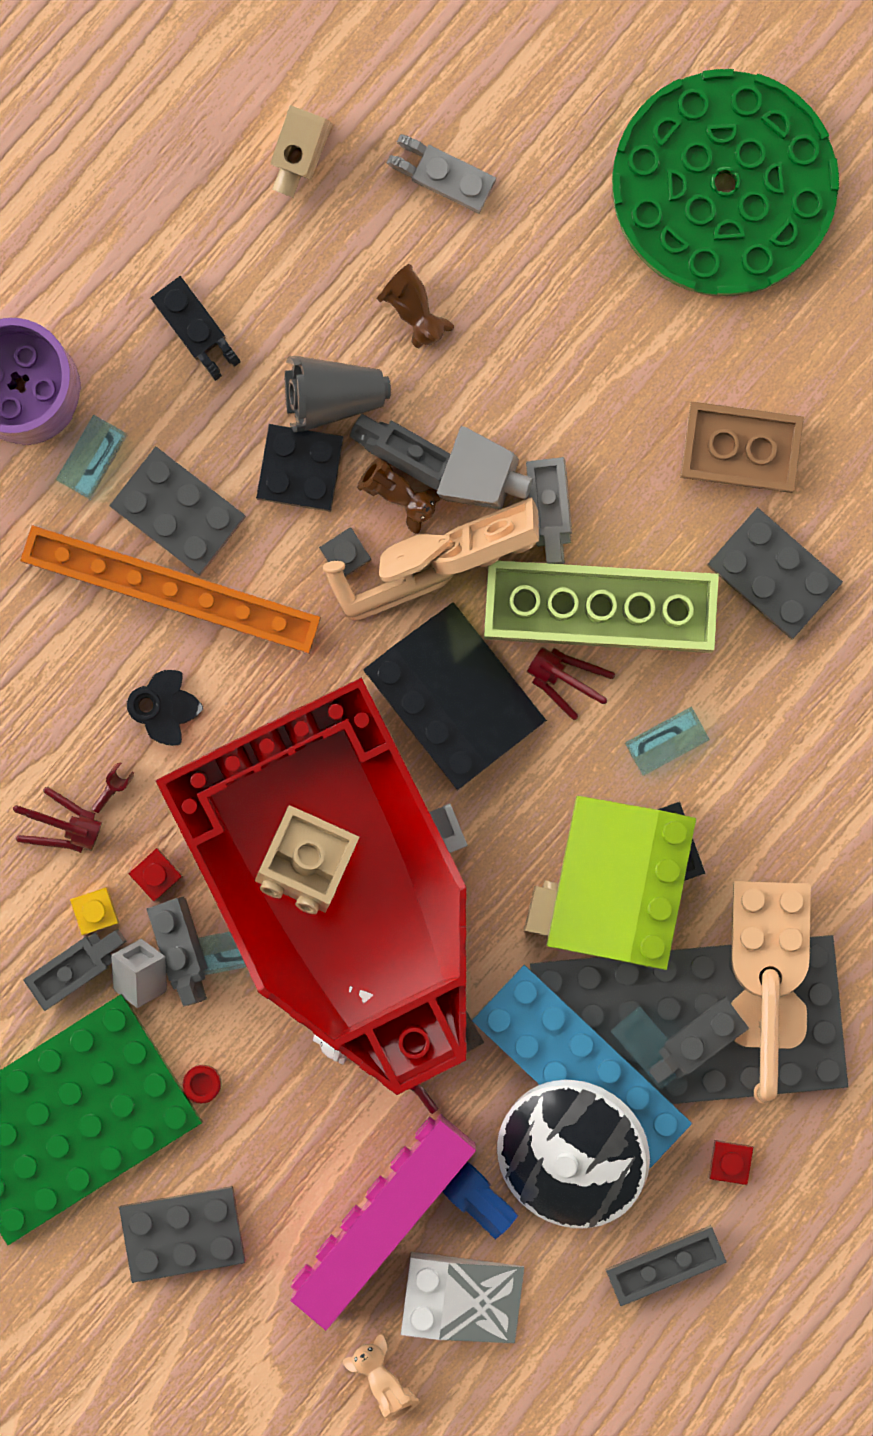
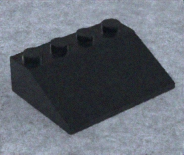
M454 602L363 669L368 678L457 791L547 721Z

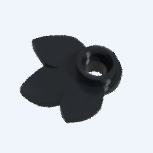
M163 670L156 673L147 686H142L132 691L127 700V710L131 718L136 722L145 724L151 739L170 746L182 743L179 724L193 720L203 710V705L194 695L180 690L183 681V673L181 671ZM144 698H150L153 702L152 710L147 713L142 712L139 707L141 700Z

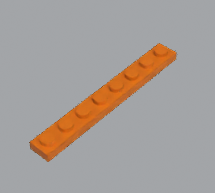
M31 525L20 559L21 562L308 654H310L321 617L34 525Z

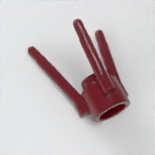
M542 647L527 670V673L535 677L532 683L542 689L572 720L578 719V714L548 682L555 685L561 679L601 704H606L607 698L564 672L566 665L561 662L609 679L615 678L614 672L565 655L556 648L549 651Z
M45 787L43 792L78 815L79 818L72 816L68 823L18 805L13 807L15 813L65 830L64 837L71 839L70 841L18 835L16 837L17 842L66 848L82 853L83 848L90 851L93 850L102 822L94 820L95 813L82 809L51 788Z

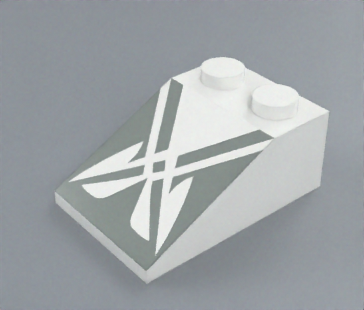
M411 1252L401 1335L436 1340L515 1343L524 1266Z

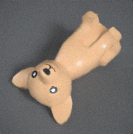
M378 1335L373 1344H363L355 1351L353 1357L345 1358L343 1365L353 1373L359 1372L368 1376L371 1391L380 1404L379 1408L387 1422H392L412 1411L420 1403V1399L416 1398L409 1388H403L399 1380L383 1366L384 1356L388 1350V1342L383 1335Z

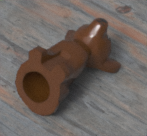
M407 264L399 270L376 298L379 302L385 301L390 303L396 309L400 318L413 326L411 342L418 349L423 345L436 343L442 338L444 331H452L454 329V325L447 319L430 314L425 287L413 271L411 264Z
M381 458L374 460L357 485L359 491L363 490L372 496L379 494L386 501L404 506L407 513L406 524L408 529L415 534L420 532L422 522L432 517L435 512L436 502L441 500L437 494L438 490L435 489L414 492L409 483L403 477L393 472V468Z

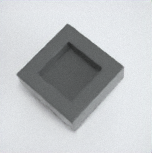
M351 527L319 547L328 562L342 561L345 564V569L343 570L345 577L371 561L369 554Z

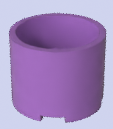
M22 318L0 319V439L22 445H32L47 441L59 434L72 420L81 390L78 369L61 343L43 326ZM20 377L26 382L25 388L27 390L23 393L15 389L17 387L15 380Z

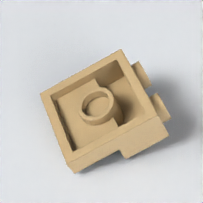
M289 805L255 881L262 884L260 890L271 897L281 898L285 894L296 899L295 905L304 912L310 914H317L318 910L326 912L359 836Z

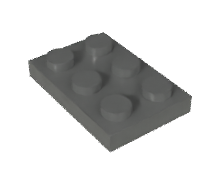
M156 446L109 505L199 576H201L246 518L241 511Z
M758 507L707 564L711 570L719 574V577L791 640L794 639L843 583L842 580Z
M233 1186L126 1204L119 1207L132 1283L243 1264L246 1261Z

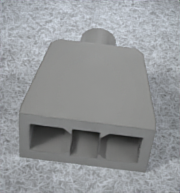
M461 426L437 494L442 500L448 502L502 509L507 494L527 499L533 485V478L515 472L519 459L513 452L467 427Z

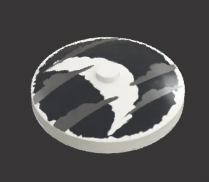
M557 1080L534 1087L515 1102L506 1115L498 1135V1162L507 1186L519 1202L528 1210L556 1225L570 1228H592L619 1218L637 1200L648 1177L650 1166L649 1146L640 1122L628 1106L607 1090L587 1082Z

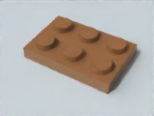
M691 401L680 478L793 493L804 417Z

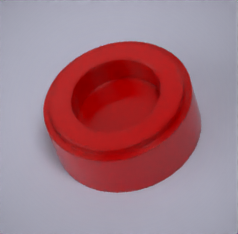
M196 1065L184 1076V1093L195 1103H208L221 1090V1077L217 1070L209 1065Z

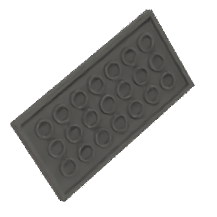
M833 935L810 937V959L807 974L802 983L793 991L807 1008L806 1036L797 1047L778 1050L777 1094L848 1088ZM732 944L671 950L667 970L602 957L530 963V970L672 1104L754 1096V1088L760 1083V1048L743 1047L734 1040L689 1075L686 1074L678 1079L675 1073H672L658 1084L648 1071L650 1067L663 1058L658 1050L665 1045L664 1042L722 998L726 997L732 1003L745 990L736 979L732 969ZM773 968L763 969V970L760 972L759 976H760L765 970H767V969H773Z

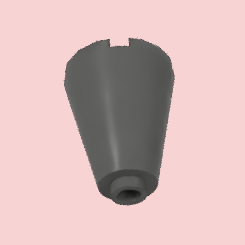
M289 356L286 363L293 365L292 370H286L284 376L287 413H295L297 421L296 423H290L293 432H304L384 406L385 399H390V380L388 376L383 377L380 369L302 356Z

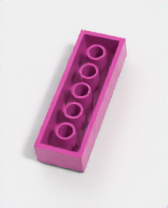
M441 1113L435 1120L429 1116L415 1133V1138L418 1140L411 1149L404 1146L391 1161L392 1165L390 1168L393 1171L386 1179L380 1175L366 1192L365 1198L368 1201L362 1208L355 1205L342 1220L340 1228L343 1231L336 1238L331 1234L317 1250L318 1253L315 1257L318 1261L315 1265L311 1267L305 1264L292 1280L293 1283L290 1287L294 1291L290 1301L325 1331L475 1153V1142Z

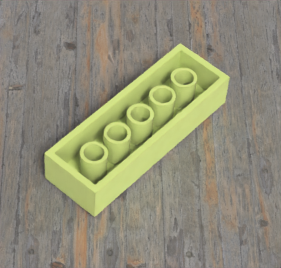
M497 560L494 564L488 566L484 639L711 653L715 648L719 574Z

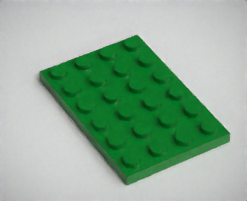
M122 994L0 1070V1234L7 1246L203 1123L129 1002Z

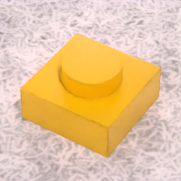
M108 887L70 899L81 935L119 923Z

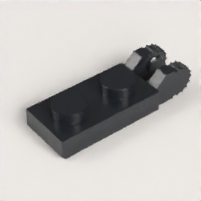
M181 276L150 298L195 360H200L215 381L222 377L216 363L211 361L206 353L216 345L222 350L223 356L229 364L235 367L241 362L226 342L224 333Z

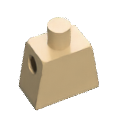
M292 105L289 106L270 163L280 168L272 190L294 198L300 178L312 179L333 123L326 118ZM296 149H301L303 153L301 161L293 164L290 160L292 152Z

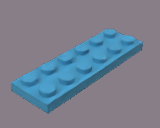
M525 965L512 976L472 1019L474 1024L539 1085L557 1080L583 1081L601 1087L619 1098L634 1113L644 1130L649 1146V1169L692 1124L688 1118Z

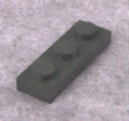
M710 1225L605 1270L620 1306H624L727 1262L714 1230Z

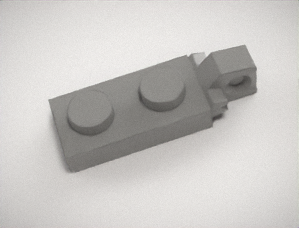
M564 457L526 461L527 476L533 478L529 498H533L538 509L539 542H536L537 547L545 546L548 564H565L563 544L571 543L572 534L566 460Z

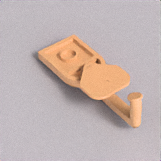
M531 497L459 526L445 535L419 534L398 542L387 548L380 556L379 575L382 581L387 583L355 596L343 572L345 564L342 561L327 562L323 565V571L327 573L331 588L346 616L352 620H361L439 589L456 573L476 566L487 567L494 564L501 556L511 552L522 553L529 550L536 542H539L538 509ZM431 563L432 568L415 574L416 572L422 570L426 565Z
M733 882L731 963L736 979L745 990L732 1001L731 1005L749 1027L747 1031L734 1041L743 1047L760 1048V1083L754 1088V1097L763 1104L772 1102L778 1093V1050L795 1048L802 1043L806 1036L807 1008L793 991L802 983L809 968L811 884ZM773 968V969H767V970H765V971L759 976L760 972H761L763 969Z

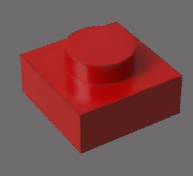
M158 848L128 873L153 902L183 877Z
M714 1140L709 1179L748 1185L754 1147Z

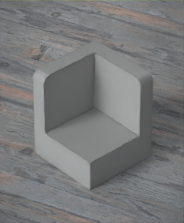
M451 804L429 812L449 853L468 846Z
M139 939L111 955L113 989L119 995L122 994L136 1008L166 992V957L143 939Z

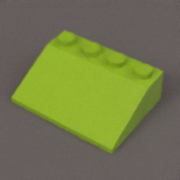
M576 796L547 946L667 970L696 818L656 809Z

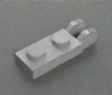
M404 134L399 136L397 144L403 149L421 156L422 159L416 168L403 158L390 155L386 162L387 165L411 177L413 182L480 214L495 184L496 177L431 145L427 147L420 141Z

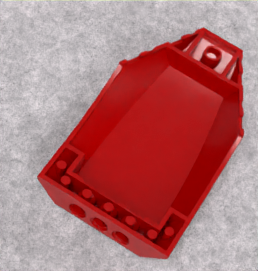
M362 677L155 780L228 926L258 993L271 1000L287 1012L289 1016L306 1026L313 1034L336 1051L341 1052L357 1064L359 1068L372 1075L396 1095L466 1061V885ZM289 805L359 836L326 912L318 910L317 914L304 912L295 905L296 899L285 894L281 898L271 897L260 890L262 884L255 881ZM362 990L373 994V996L363 1003L359 993Z

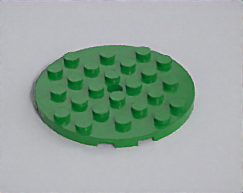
M713 69L702 71L700 74L684 79H677L657 91L638 109L631 118L619 142L613 164L612 196L617 220L631 248L651 270L665 280L686 290L712 296H737L771 287L788 278L812 256L825 237L834 217L839 190V170L837 158H835L828 138L829 134L818 115L798 94L780 82L757 73V75L734 71V69ZM722 173L730 174L735 179V189L730 192L718 191L715 186L716 176Z

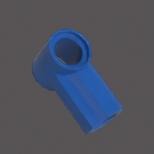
M467 1161L442 1192L462 1212L465 1213L467 1211L496 1240L512 1225L518 1214L490 1188L491 1184Z

